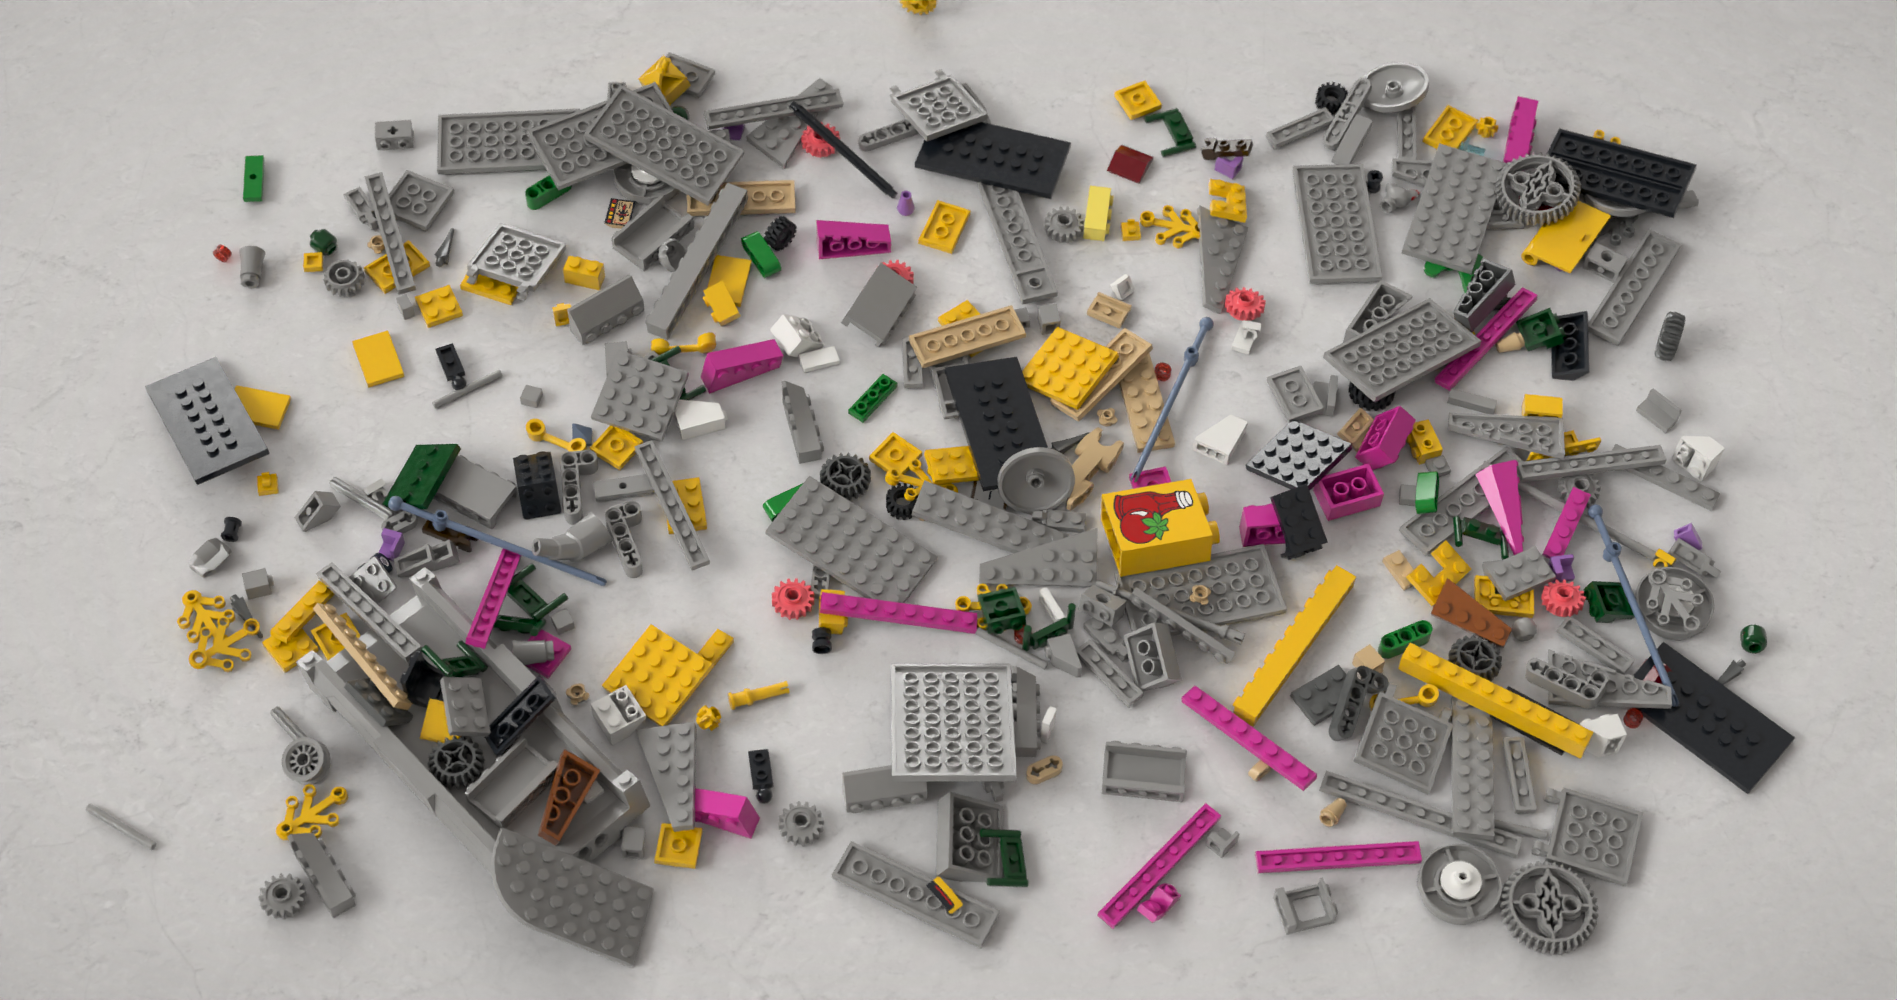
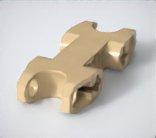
M1099 427L1086 435L1076 447L1075 454L1079 458L1072 465L1075 484L1066 503V509L1070 511L1084 502L1092 492L1094 484L1090 482V479L1099 469L1108 473L1116 464L1124 448V442L1120 440L1111 446L1101 445L1099 441L1103 430Z

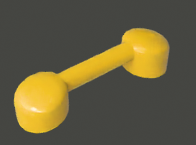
M711 332L704 333L698 337L697 344L679 345L681 353L712 352L716 347V335ZM660 338L651 341V350L655 351L658 355L676 347L670 346L668 341Z
M531 419L526 423L527 434L533 441L545 440L568 450V452L587 450L586 442L582 438H575L567 442L548 434L544 423L539 419Z
M1426 684L1420 688L1418 696L1400 698L1398 700L1409 705L1419 703L1423 707H1431L1436 704L1439 691L1436 686ZM1374 694L1369 700L1371 711L1378 694Z

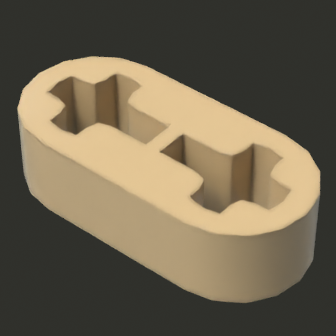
M1058 756L1044 758L1028 766L1026 778L1032 784H1040L1059 775L1062 771L1063 762ZM1050 763L1057 765V769L1050 767ZM1032 771L1039 773V777L1032 775Z
M1260 760L1250 769L1248 775L1257 782L1270 772L1272 768Z

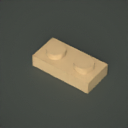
M1398 550L1384 557L1382 562L1401 588L1405 591L1413 587L1406 576L1414 569L1401 551Z

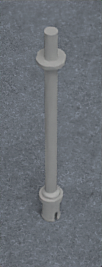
M1100 580L1097 581V587L1115 596L1132 601L1129 599L1132 593L1121 589L1119 582L1113 586ZM1164 605L1191 624L1217 633L1222 640L1228 639L1239 645L1244 640V632L1229 628L1227 624L1219 626Z

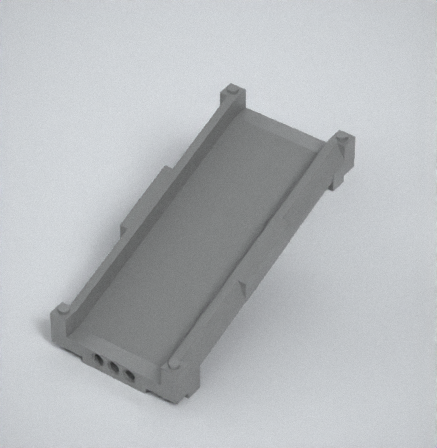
M424 567L409 578L417 595L389 616L422 647L428 645L441 659L466 656L456 645L461 640L464 643L466 642V637L473 621L442 590L437 577ZM370 629L358 639L366 644V649L376 656V661L387 670L386 673L397 682V686L403 691L400 679L403 672L407 671L409 662L407 663L379 635ZM489 638L485 649L466 644L488 666L485 672L480 671L476 675L462 677L481 678L490 725L536 677L503 643L497 647ZM345 648L327 662L313 650L296 661L310 689L321 698L329 709L333 712L338 711L394 773L491 874L492 854L500 828L467 802L465 795L467 788L463 784L460 785L459 790L455 785L449 789L447 784L443 786L429 772V754L433 753V747H438V742L420 739L427 708L412 704L408 709L413 715L409 723L382 727L344 688L347 681L369 678ZM423 653V657L425 658V660H426L428 663H430L432 666L438 668V667ZM557 698L516 739L519 740L525 737L528 745L550 762L554 760L558 763L561 753L566 749L600 769L601 771L595 780L603 788L604 793L588 804L583 800L556 846L538 836L552 783L506 828L507 830L584 861L591 862L621 837L620 830L651 806L640 780L628 770L623 773L564 715ZM464 736L465 741L471 738L473 743L477 742L479 748L483 751L482 756H484L485 762L483 763V771H480V774H482L484 770L490 769L495 764L498 756L494 753L484 736ZM510 746L502 754H505L510 749ZM467 754V763L471 764L472 757ZM443 760L440 764L442 770L446 769V763Z

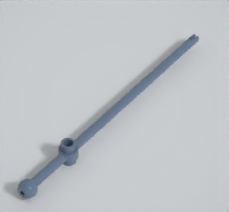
M1204 317L1200 320L1199 333L1193 345L1184 352V365L1130 478L1131 482L1135 476L1134 483L1138 481L1190 367L1195 366L1198 362L1200 345L1207 331L1211 330L1214 326V322L1210 317Z
M393 496L389 500L388 506L391 510L398 511L401 509L430 520L437 531H443L448 527L600 586H605L607 583L606 579L557 560L535 556L528 549L451 521L444 510H438L433 514L404 503L399 496Z
M1597 504L1591 505L1588 508V515L1595 520L1606 546L1603 551V559L1613 563L1663 685L1671 687L1672 706H1678V698L1619 560L1622 547L1619 543L1611 541L1601 517L1603 514L1601 506Z

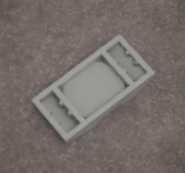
M967 356L930 366L939 406L944 419L959 417L945 375V367L969 364Z

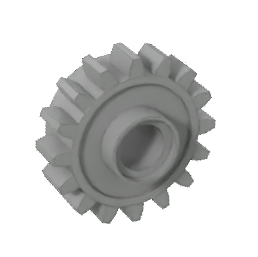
M1059 207L1057 211L1054 208L1052 213L1048 212L1045 218V231H1047V236L1052 237V240H1056L1059 243H1069L1072 240L1075 241L1076 237L1081 236L1084 228V219L1081 218L1080 213L1076 214V209L1069 211V207L1066 210Z
M339 260L335 263L333 262L330 267H327V272H324V284L327 291L332 292V295L338 293L339 297H342L343 294L349 297V293L356 294L355 290H361V285L365 284L364 271H362L361 266H357L356 262Z
M1594 474L1562 477L1558 483V492H1561L1559 497L1563 498L1564 503H1566L1572 488L1575 487L1591 494L1586 505L1588 508L1590 503L1595 504L1599 498V491L1601 489V486L1597 485L1599 480H1593Z
M798 801L797 806L794 807L791 803L789 804V810L783 809V815L779 816V829L781 830V836H786V842L791 841L795 846L797 844L805 846L806 843L812 844L815 838L819 839V832H823L822 825L824 824V819L821 818V811H816L815 805L810 808L807 801L804 805H801L800 801ZM801 822H802V823H805V825H802V826L797 825V824H798V823H801Z
M280 873L278 879L275 876H271L272 882L265 881L266 888H260L262 895L258 897L262 910H265L268 916L272 914L274 919L282 917L285 920L288 916L294 917L297 911H301V905L306 904L304 898L307 897V894L304 890V884L300 883L298 877L293 879L291 874L284 878L283 874ZM282 895H287L285 898L279 899Z

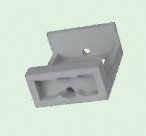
M1323 877L1315 885L1286 892L1284 887L1275 889L1273 899L1286 935L1334 923L1338 910L1336 904L1331 901L1330 887L1328 884H1325ZM1314 895L1319 896L1326 915L1307 921H1300L1293 901Z

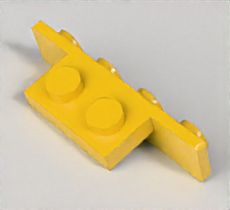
M1574 430L1564 432L1565 456L1578 455L1586 451L1588 453L1594 452L1598 449L1602 440L1598 437L1578 442ZM1530 452L1526 461L1555 457Z

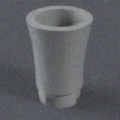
M244 246L239 250L241 285L243 287L256 288L261 279L262 265L266 253L257 246Z
M512 640L513 655L523 665L554 660L553 641Z

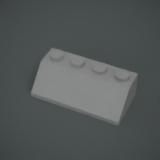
M629 274L568 308L570 331L582 345H585L588 342L594 341L600 335L608 333L614 327L624 324L628 319L641 314L644 311V302L632 276Z
M892 765L842 772L846 813H859L867 809L879 810L887 806L899 807L907 803L919 804L927 800L926 781L892 782Z

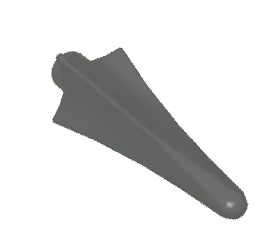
M454 228L450 229L444 242L434 254L437 258L435 263L438 267H442L443 263L448 265Z
M1090 432L1073 438L1051 442L1052 448L1050 449L1064 454L1080 443Z
M237 594L230 597L232 609L244 621L253 618L243 596L239 599ZM250 626L253 631L256 629L255 626ZM259 630L257 636H258L259 638H262L263 635H262L261 631Z
M1742 659L1737 663L1733 660L1717 681L1722 685L1741 674L1746 663Z

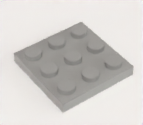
M406 170L389 193L395 218L427 231L453 196L454 189Z

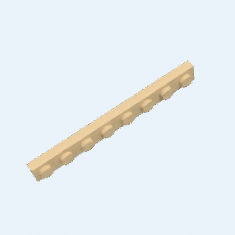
M317 603L313 610L391 705L395 708L408 710L412 705L407 698L408 695L399 689L397 682L376 661V656L366 649V644L356 637V632L346 625V620L336 613V608L330 604Z

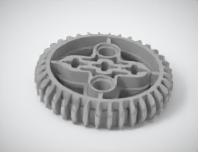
M1533 152L1532 156L1526 153L1524 158L1519 156L1518 160L1513 158L1512 163L1508 162L1506 167L1503 166L1495 184L1496 200L1503 213H1507L1508 217L1513 216L1514 221L1519 219L1520 224L1523 221L1526 222V225L1533 223L1534 227L1536 223H1540L1541 226L1543 223L1550 225L1551 221L1556 223L1558 219L1563 220L1564 216L1568 217L1569 212H1572L1574 207H1576L1581 192L1579 177L1576 170H1573L1572 165L1568 166V162H1563L1562 158L1556 159L1555 155L1550 157L1547 153L1544 156L1541 152L1539 155H1535ZM1537 168L1534 174H1530L1523 171L1526 169ZM1556 173L1560 174L1569 184V194L1565 193L1560 184L1554 182ZM1506 185H1510L1513 192L1521 196L1520 206L1513 203L1507 196ZM1541 204L1554 207L1548 210L1538 211Z
M1538 860L1535 866L1530 862L1527 867L1523 865L1520 870H1515L1502 888L1499 909H1502L1501 916L1505 917L1503 924H1509L1507 931L1513 930V937L1519 936V943L1525 941L1526 948L1530 947V945L1534 946V952L1540 948L1542 954L1546 950H1549L1550 955L1554 954L1555 950L1559 955L1562 954L1563 950L1568 953L1571 948L1575 950L1578 945H1583L1594 931L1598 918V913H1596L1598 906L1595 905L1597 898H1593L1594 891H1589L1590 884H1584L1585 877L1579 879L1578 872L1571 873V867L1566 870L1564 869V864L1558 867L1554 861L1549 865L1547 860L1544 861L1543 865ZM1542 876L1535 883V893H1526L1517 900H1513L1515 890L1523 881ZM1558 880L1569 885L1578 894L1580 899L1574 895L1560 894ZM1524 904L1530 905L1532 909L1525 907ZM1566 906H1570L1573 910L1567 909ZM1515 911L1522 919L1537 920L1538 931L1541 936L1527 929L1518 919ZM1581 914H1585L1583 924L1575 934L1566 938L1555 939L1563 931V921H1573L1579 918Z

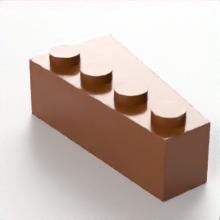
M1447 578L1433 607L1431 616L1477 637L1481 636L1484 640L1488 639L1491 643L1504 648L1512 628Z
M566 749L560 755L538 832L539 837L555 846L562 838L601 771Z

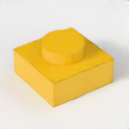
M322 252L304 253V272L323 271Z

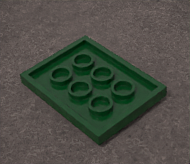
M458 444L416 445L382 504L389 508L390 498L399 496L404 503L420 509H428L459 454L461 447Z

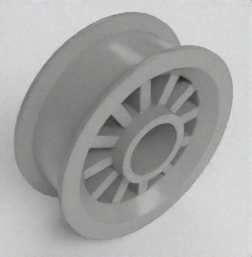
M301 737L292 741L286 747L282 756V768L287 777L304 785L320 781L327 774L331 762L327 747L309 737ZM308 757V762L304 765V761Z

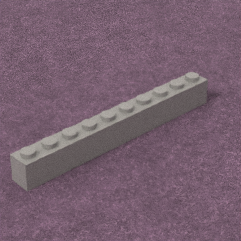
M727 183L725 188L721 189L717 202L712 204L711 212L704 218L701 229L697 230L693 243L688 245L685 257L680 259L678 269L672 273L668 286L663 288L660 300L655 302L653 312L648 314L645 321L648 333L666 340L669 339L748 201L746 189Z

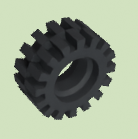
M1326 82V85L1322 84L1318 88L1315 99L1316 107L1318 109L1326 107L1331 112V115H1334L1335 112L1337 114L1347 97L1348 91H1345V87H1341L1339 83L1335 85V82H1332V85H1330L1329 82ZM1332 96L1337 98L1338 100L1332 101L1327 99L1326 97Z
M779 216V219L776 218L775 222L772 221L770 223L771 226H768V231L765 232L766 236H764L766 243L776 251L783 250L784 246L787 247L797 232V226L785 216Z
M899 483L897 488L892 486L891 490L887 491L886 508L888 513L891 512L890 516L894 517L896 515L898 520L900 517H903V520H906L907 516L909 519L912 518L911 514L918 497L905 506L896 503L898 498H905L904 494L908 488H913L911 484L907 487V483H904V486H901Z

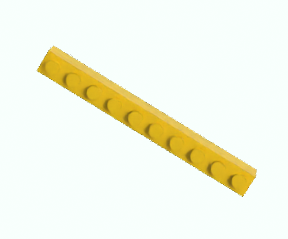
M1337 565L1332 571L1329 570L1326 573L1324 583L1318 584L1314 591V597H1309L1304 605L1305 609L1303 612L1299 611L1294 619L1295 623L1293 626L1289 625L1287 627L1283 640L1279 639L1274 646L1275 651L1266 656L1264 660L1265 665L1256 670L1252 683L1249 681L1243 689L1244 694L1235 699L1233 703L1235 707L1233 713L1254 727L1354 587L1357 576Z
M1409 643L1401 657L1398 670L1427 684L1434 685L1437 689L1580 759L1590 743L1593 731L1423 648Z

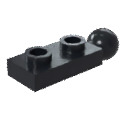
M451 343L436 348L435 351L447 381L452 380L451 385L454 390L463 389L467 384L465 378H463L465 371L454 344Z
M768 749L748 751L753 790H758L756 793L757 800L760 803L766 804L772 799V792L769 788H773Z

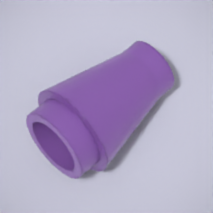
M903 191L897 205L898 212L903 216H909L915 210L910 191Z

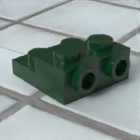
M1551 308L1519 319L1516 322L1528 352L1542 346H1546V349L1564 343L1563 337H1566L1562 326L1558 327L1557 324H1560L1557 313H1552Z
M1592 581L1583 589L1584 597H1586L1585 600H1588L1590 605L1589 613L1594 617L1596 623H1612L1615 619L1632 620L1635 617L1621 582Z
M1016 587L977 595L988 634L999 635L1008 629L1017 631L1026 625V614Z

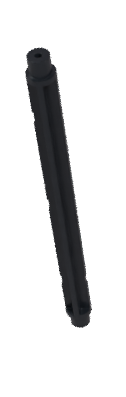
M793 101L789 105L799 118L885 195H889L892 199L896 197L898 193L893 189V186L801 104Z

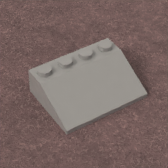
M949 792L938 801L937 877L968 882H987V878H1003V864L999 843L1001 838L980 837V829H1003V806Z

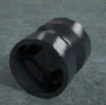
M825 627L813 629L812 639L814 642L812 643V651L817 654L831 652V630Z

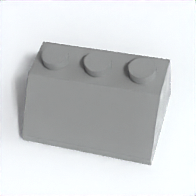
M1154 622L1123 635L1134 682L1142 691L1167 687L1182 681L1168 624Z

